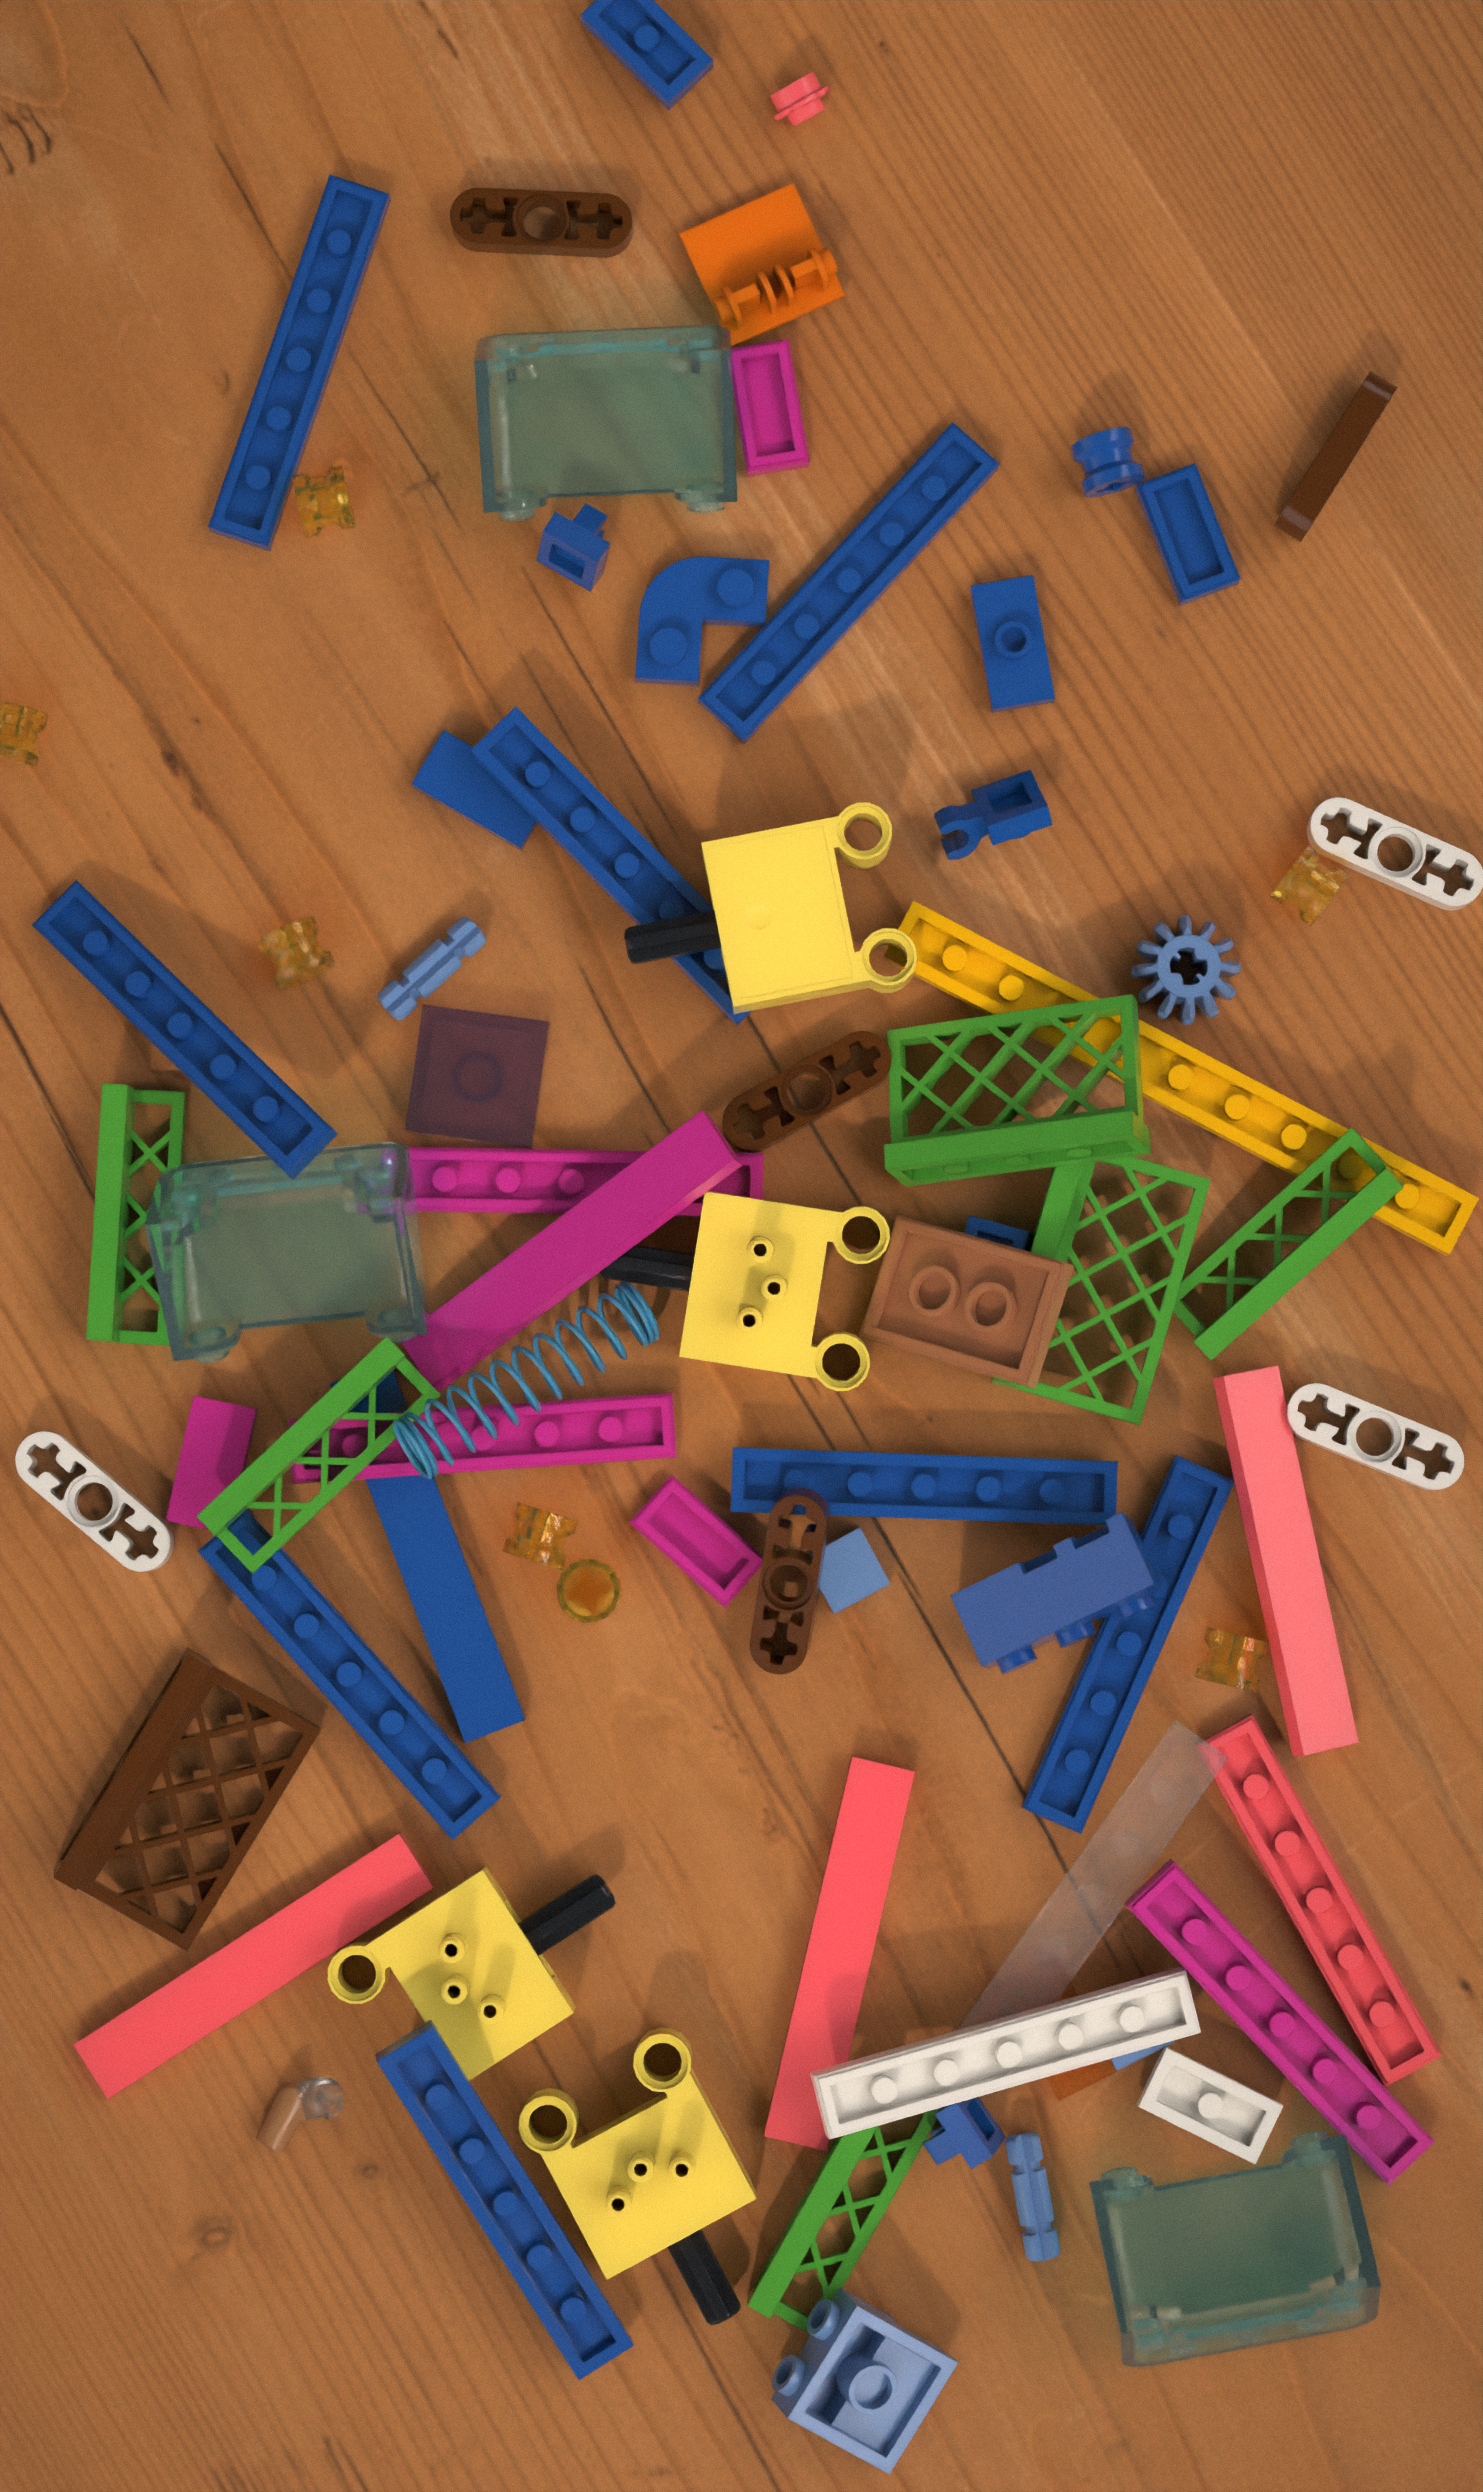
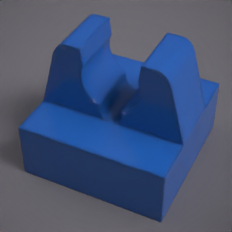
M587 503L584 504L572 521L555 512L542 532L536 561L591 592L603 574L610 543L602 539L604 531L601 530L608 515Z
M976 2097L939 2108L935 2115L941 2125L931 2131L930 2135L932 2137L925 2140L923 2145L937 2165L961 2153L970 2168L973 2169L994 2155L1005 2139V2135L981 2099Z

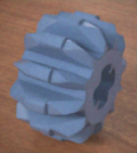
M1182 915L1177 922V937L1174 936L1164 922H1159L1154 926L1153 932L1160 946L1150 941L1141 940L1136 947V952L1152 963L1134 965L1131 969V977L1138 980L1152 979V984L1144 987L1139 992L1138 999L1141 1003H1145L1159 994L1164 1001L1157 1009V1018L1165 1020L1171 1013L1173 1006L1179 1005L1182 1025H1191L1195 1017V1003L1202 1013L1211 1019L1219 1013L1217 1003L1212 995L1228 1001L1234 997L1236 989L1219 977L1238 975L1241 971V964L1235 961H1220V957L1227 954L1234 946V942L1230 937L1222 939L1214 946L1207 941L1215 931L1216 924L1207 920L1201 927L1198 936L1192 935L1190 916ZM1181 956L1189 957L1191 967L1201 968L1202 975L1198 973L1191 981V985H1184L1181 974L1171 973L1170 966L1175 967Z

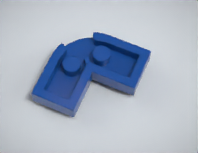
M692 557L673 563L661 571L648 586L640 606L636 683L699 686L703 624L763 628L766 625L769 560Z

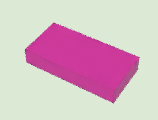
M789 339L726 349L747 477L809 467V457Z
M193 1395L165 1521L209 1530L196 1516L245 1470L258 1409Z
M673 1475L666 1480L629 1522L724 1608L762 1566L763 1555Z

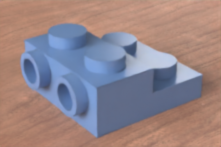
M839 2288L832 2301L827 2298L822 2299L812 2309L807 2321V2332L810 2336L798 2356L793 2354L787 2355L778 2364L772 2379V2387L775 2393L771 2400L789 2420L890 2474L958 2362L948 2352L898 2325L890 2315Z

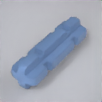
M466 916L461 917L446 931L448 937L445 940L441 941L438 938L401 972L404 977L399 982L393 979L379 992L377 997L379 1003L394 1019L398 1021L403 1020L418 1006L415 1002L418 998L423 996L426 999L462 966L460 960L465 955L471 958L485 945V934L470 918Z
M1033 2131L1015 2133L1006 2137L1005 2146L1009 2165H1014L1015 2171L1010 2173L1019 2222L1026 2229V2232L1022 2233L1025 2255L1029 2261L1049 2260L1059 2256L1061 2250L1056 2227H1051V2222L1055 2218L1045 2166H1040L1039 2160L1044 2159L1040 2137Z

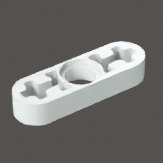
M1340 797L1328 799L1321 803L1309 818L1307 838L1312 848L1318 854L1440 909L1449 911L1462 909L1470 904L1482 890L1483 869L1473 855L1352 800ZM1337 813H1342L1348 817L1345 827L1361 836L1366 833L1368 824L1378 828V831L1369 840L1365 848L1364 859L1354 854V851L1361 842L1343 836L1337 844L1326 840L1328 829L1320 824L1321 818L1332 820ZM1389 837H1398L1410 845L1413 858L1407 869L1395 872L1382 866L1377 856V849L1382 840ZM1426 850L1436 854V857L1428 865L1442 872H1447L1454 864L1463 868L1461 879L1469 884L1468 890L1459 888L1452 896L1447 895L1443 892L1445 881L1430 873L1423 877L1422 885L1413 881L1412 877L1420 870L1424 863Z
M1320 1383L1308 1384L1296 1389L1286 1401L1287 1419L1293 1434L1311 1444L1424 1490L1447 1488L1454 1484L1462 1474L1464 1454L1460 1445L1449 1435ZM1316 1395H1320L1325 1399L1323 1409L1340 1418L1345 1416V1405L1356 1409V1413L1348 1420L1344 1428L1343 1445L1332 1440V1437L1339 1430L1335 1426L1327 1423H1317L1313 1430L1304 1427L1306 1416L1297 1411L1299 1403L1312 1402ZM1369 1418H1376L1385 1422L1392 1435L1389 1448L1378 1456L1364 1453L1356 1442V1432L1359 1425ZM1405 1429L1415 1433V1437L1408 1446L1420 1451H1431L1435 1444L1442 1446L1441 1458L1450 1462L1448 1471L1435 1472L1431 1479L1423 1476L1425 1465L1408 1456L1403 1457L1402 1469L1393 1466L1392 1461L1399 1455L1404 1445Z
M41 1431L29 1435L21 1442L16 1452L15 1464L22 1480L123 1566L133 1571L147 1572L162 1567L169 1560L174 1549V1536L168 1524L66 1437L54 1432ZM57 1445L60 1452L55 1460L68 1473L74 1474L78 1463L86 1469V1473L78 1476L69 1484L63 1499L55 1493V1490L63 1486L65 1482L51 1472H43L39 1476L33 1472L38 1461L32 1455V1452L37 1446L48 1450ZM91 1483H100L106 1486L111 1492L113 1499L112 1508L108 1515L96 1521L85 1518L80 1513L77 1505L80 1491ZM127 1504L135 1511L133 1515L125 1519L128 1524L141 1532L147 1531L150 1527L156 1530L157 1535L154 1537L153 1543L159 1550L154 1557L141 1554L136 1559L133 1558L129 1552L132 1550L134 1542L121 1530L115 1531L112 1540L104 1535V1530L120 1520Z

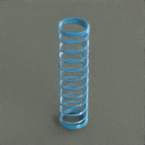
M621 1281L620 1284L615 1285V1297L605 1293L599 1294L597 1300L598 1314L587 1307H578L575 1316L577 1327L566 1320L560 1319L556 1321L554 1327L555 1340L544 1333H535L533 1339L534 1354L522 1346L513 1347L511 1354L513 1368L500 1359H492L490 1365L491 1381L480 1373H470L468 1379L470 1395L458 1386H448L446 1394L448 1408L435 1399L426 1400L424 1410L427 1422L412 1412H405L404 1416H399V1420L394 1419L393 1429L412 1465L426 1479H432L433 1476L438 1475V1465L431 1449L419 1430L408 1418L414 1419L431 1436L449 1465L454 1466L455 1463L434 1425L430 1410L431 1404L438 1407L450 1419L467 1448L471 1452L476 1453V1446L461 1424L455 1410L452 1391L459 1393L474 1408L489 1435L494 1439L498 1438L494 1425L482 1410L477 1398L474 1378L480 1379L499 1399L510 1421L514 1425L519 1426L520 1420L499 1386L495 1365L502 1366L519 1383L534 1411L541 1413L542 1408L538 1399L521 1374L517 1361V1352L519 1351L530 1358L540 1369L554 1396L562 1399L563 1393L558 1383L545 1367L538 1345V1339L540 1338L546 1340L561 1355L574 1381L578 1385L584 1386L585 1382L582 1374L563 1346L559 1328L561 1325L569 1328L582 1341L594 1366L599 1372L605 1373L606 1367L602 1358L587 1339L581 1321L582 1312L588 1313L602 1326L616 1354L621 1359L627 1360V1352L623 1344L606 1321L602 1305L603 1299L611 1301L620 1309L632 1333L642 1346L648 1347V1344L658 1341L660 1335L658 1323L639 1291L629 1282ZM631 1303L634 1305V1307H635L636 1310L638 1311V1313H639L640 1317L642 1318L644 1324L642 1323V1321L640 1320V1318H639L638 1315L636 1314V1312H635L634 1308L632 1307Z

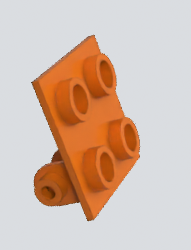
M794 183L679 233L731 348L845 297V293L835 274L838 272L835 260L830 250L823 248Z

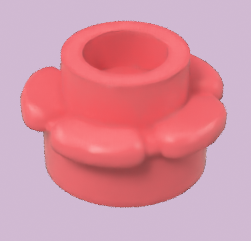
M813 71L770 96L778 111L774 118L779 121L787 116L794 127L825 110L826 108L820 97L830 91L829 86L822 88Z

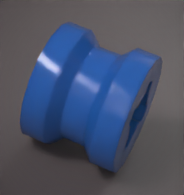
M1118 427L1104 430L1084 437L1071 445L1070 449L1074 461L1082 464L1085 477L1081 486L1085 497L1092 498L1113 494L1130 488L1144 480L1145 474L1142 464L1133 460L1130 450L1134 443L1131 428Z

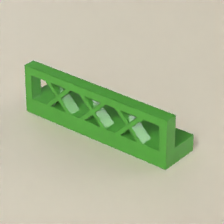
M102 1083L87 1340L99 1343L172 1346L187 1106L186 1092L133 1089L129 1085ZM136 1104L171 1106L170 1131L150 1148L134 1131ZM135 1142L144 1154L132 1164L133 1144ZM169 1145L168 1166H166L157 1155ZM152 1161L167 1178L166 1194L146 1211L130 1194L131 1178L147 1163ZM131 1205L140 1217L128 1227L129 1208ZM165 1208L163 1230L153 1218ZM148 1224L163 1241L162 1258L142 1275L126 1257L127 1241ZM127 1269L136 1281L124 1291L125 1272ZM161 1271L159 1294L149 1281ZM142 1287L159 1305L157 1332L122 1330L123 1304Z
M1351 1127L1181 1282L1173 1313L1196 1337L1194 1343L1210 1360L1214 1359L1404 1187L1405 1183L1360 1134ZM1350 1146L1376 1172V1175L1358 1191L1330 1190L1331 1163ZM1323 1172L1322 1190L1304 1189ZM1294 1197L1322 1198L1321 1225L1311 1234L1283 1233L1284 1206ZM1330 1198L1348 1199L1329 1217ZM1276 1214L1275 1233L1256 1232ZM1246 1240L1274 1241L1273 1268L1263 1277L1235 1276L1236 1249ZM1282 1241L1301 1242L1281 1260ZM1228 1257L1227 1275H1209ZM1199 1283L1227 1284L1226 1310L1208 1327L1182 1301V1298ZM1235 1284L1253 1285L1234 1302Z
M387 1336L196 1516L252 1574L264 1565L397 1438L392 1423L375 1439L376 1421L399 1420V1416H404L405 1412L376 1413L377 1386L397 1368L422 1394L405 1412H412L421 1416L425 1412L424 1408L427 1399L438 1400L441 1397L439 1392L405 1358L401 1350ZM369 1394L368 1413L350 1412ZM408 1418L412 1423L415 1421L412 1418ZM341 1420H368V1446L356 1458L329 1457L330 1430ZM322 1439L321 1457H303ZM294 1464L321 1465L320 1492L309 1503L282 1502L283 1475ZM329 1465H346L347 1467L328 1484ZM275 1483L274 1502H255ZM247 1509H274L273 1537L253 1555L228 1527ZM282 1510H300L281 1528Z
M939 2108L922 2113L923 2115L910 2137L884 2144L880 2126H875L835 2138L749 2291L747 2306L769 2319L774 2313L807 2332L809 2315L781 2300L795 2274L817 2269L823 2291L819 2301L825 2298L832 2301L839 2288H843L920 2151L923 2142L937 2120L935 2114ZM874 2134L877 2146L865 2149ZM904 2148L891 2170L887 2153ZM880 2155L887 2178L880 2192L852 2200L848 2179L858 2161ZM841 2191H843L845 2202L834 2205ZM872 2205L860 2226L855 2209ZM848 2212L855 2235L848 2249L821 2257L816 2236L827 2217ZM811 2247L814 2259L802 2262ZM840 2262L828 2283L824 2266Z

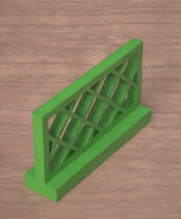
M1132 994L887 1030V1044L891 1053V1066L888 1072L891 1144H884L885 1170L905 1187L1151 1154L1150 1129L1143 1120L1137 999ZM1120 1015L1121 1035L1104 1055L1083 1039L1084 1035L1099 1018ZM1077 1021V1023L1072 1027V1029H1070L1067 1025L1064 1024ZM1054 1025L1066 1036L1041 1064L1022 1049L1021 1046L1037 1027ZM1016 1030L1010 1038L1003 1033ZM993 1034L1004 1045L985 1068L979 1072L961 1058L960 1055L976 1036ZM955 1039L949 1047L942 1042ZM932 1043L943 1054L923 1078L918 1081L906 1071V1046ZM1079 1045L1098 1062L1073 1090L1053 1072L1073 1048ZM1016 1053L1035 1068L1036 1071L1017 1094L1011 1098L993 1084L992 1080ZM1122 1055L1123 1070L1120 1069L1117 1065H1115V1063L1119 1060V1058ZM955 1062L975 1079L950 1107L930 1090ZM1110 1070L1124 1081L1125 1106L1098 1110L1086 1100V1097ZM1048 1079L1069 1097L1051 1117L1035 1118L1023 1107ZM907 1081H908L912 1086H914V1088L912 1089V1091H911L908 1095H907ZM987 1088L1007 1105L990 1125L974 1127L962 1116ZM925 1096L946 1113L929 1134L909 1136L908 1117ZM1079 1106L1087 1110V1112L1074 1113ZM1018 1114L1025 1119L1022 1121L1012 1122V1120ZM956 1123H959L963 1128H965L951 1130Z
M1133 1156L1100 1160L1097 1162L1121 1168L1134 1190L1133 1193L1102 1209L1089 1186L1096 1161L1053 1167L1029 1252L1067 1262L1069 1259L1077 1275L1071 1277L1068 1287L1081 1281L1099 1313L1069 1331L1065 1330L1058 1317L1055 1329L1059 1336L1051 1340L1048 1348L1049 1350L1063 1342L1081 1376L1059 1388L1038 1382L1036 1389H1032L995 1377L991 1378L990 1383L1139 1426L1211 1179ZM1134 1172L1157 1180L1142 1187ZM1167 1182L1193 1189L1187 1214L1164 1227L1146 1193ZM1085 1198H1087L1094 1214L1079 1221ZM1138 1198L1156 1232L1124 1249L1106 1215ZM1099 1220L1116 1253L1084 1270L1071 1247L1075 1232ZM1183 1225L1177 1248H1175L1167 1233ZM1160 1238L1173 1261L1168 1277L1146 1288L1128 1255ZM1121 1260L1138 1293L1106 1310L1088 1276ZM1165 1286L1158 1310L1150 1294ZM1142 1299L1155 1322L1151 1338L1128 1350L1110 1316ZM1103 1321L1121 1354L1088 1371L1070 1338ZM1147 1348L1140 1372L1132 1355ZM1124 1360L1137 1382L1130 1409L1105 1402L1092 1377ZM1085 1382L1093 1398L1068 1390Z

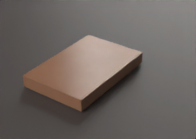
M897 1215L859 1336L887 1346L1036 1389L1074 1266L1064 1261Z

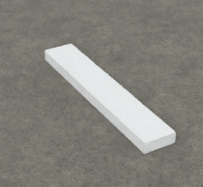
M1177 1967L810 2072L825 2134L830 2140L1201 2033L1186 1970L1182 1967Z

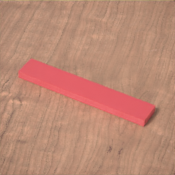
M1277 1365L1213 1378L1293 1757L1305 1756L1359 1743L1293 1432L1287 1419V1404L1279 1367Z
M1249 1714L1195 1744L1198 1753L1382 2085L1387 2087L1442 2056L1253 1715Z
M855 1756L851 1757L766 2121L765 2137L827 2151L829 2138L825 2134L810 2072L848 2062L914 1778V1770Z
M400 1832L76 2042L73 2046L108 2100L433 1889L435 1885Z

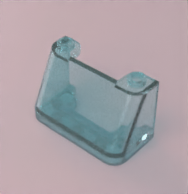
M713 325L509 333L487 336L478 340L474 368L484 513L498 512V518L507 521L527 520L536 516V508L545 506L548 503V498L674 493L676 500L687 502V510L698 513L720 511L725 508V502H737L730 330L728 328Z
M386 1142L323 1149L294 1180L267 1155L180 1165L168 1170L157 1180L144 1226L173 1361L193 1359L200 1363H210L221 1360L229 1354L230 1349L237 1345L244 1329L365 1317L369 1333L381 1337L382 1340L387 1336L393 1343L404 1342L414 1338L416 1335L427 1334L429 1311L415 1183L410 1153L406 1146Z
M1325 2132L1306 2133L1291 2141L1292 2148L1282 2154L1280 2164L1155 2187L1151 2177L1139 2175L1138 2169L1133 2167H1122L1107 2171L1100 2176V2180L1089 2182L1121 2360L1124 2365L1130 2367L1154 2366L1344 2331L1365 2325L1377 2317L1381 2282L1345 2135L1329 2138L1328 2133Z

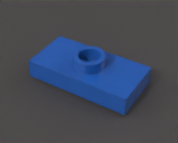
M1033 575L971 586L970 595L991 712L995 713L1054 703L1055 695Z

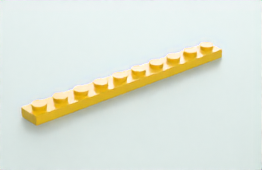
M914 900L898 928L899 931L904 932L913 941L917 950V964L913 976L987 1015L1100 999ZM889 946L883 960L903 970L906 966L903 953L898 948ZM1120 1015L1099 1018L1084 1035L1083 1039L1104 1055L1121 1035ZM1138 1019L1142 1096L1281 1170L1297 1177L1349 1130ZM1077 1021L1064 1024L1067 1025L1070 1029H1072V1027L1077 1023ZM1054 1025L1037 1027L1030 1035L1031 1038L1052 1049H1055L1066 1036ZM1076 1045L1067 1055V1057L1090 1069L1098 1062L1079 1045ZM1123 1055L1115 1063L1122 1070ZM1110 1070L1105 1075V1077L1124 1086V1081ZM1362 1137L1405 1183L1404 1187L1371 1217L1445 1256L1450 1255L1479 1198ZM1350 1146L1331 1163L1330 1190L1358 1191L1376 1175V1172ZM1323 1172L1309 1184L1322 1190ZM1338 1199V1200H1340V1201H1342V1202L1345 1203L1348 1199Z

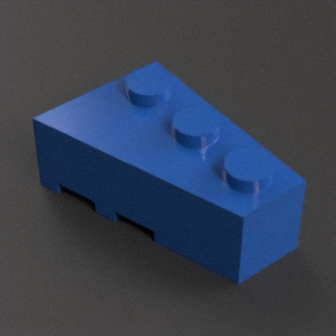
M1120 1512L1106 1519L1107 1526L1076 1540L1074 1536L1053 1545L1054 1550L1025 1563L1018 1562L950 1595L981 1666L990 1669L998 1665L1001 1673L1006 1674L1037 1660L1033 1649L1057 1639L1060 1647L1065 1648L1096 1634L1092 1623L1113 1613H1116L1119 1621L1123 1622L1153 1609L1155 1604L1151 1597L1163 1592L1164 1589L1133 1520L1123 1512Z

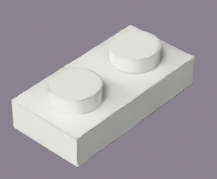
M1169 2047L1162 2049L1137 2101L1138 2107L1253 2164H1256L1283 2108L1280 2102Z

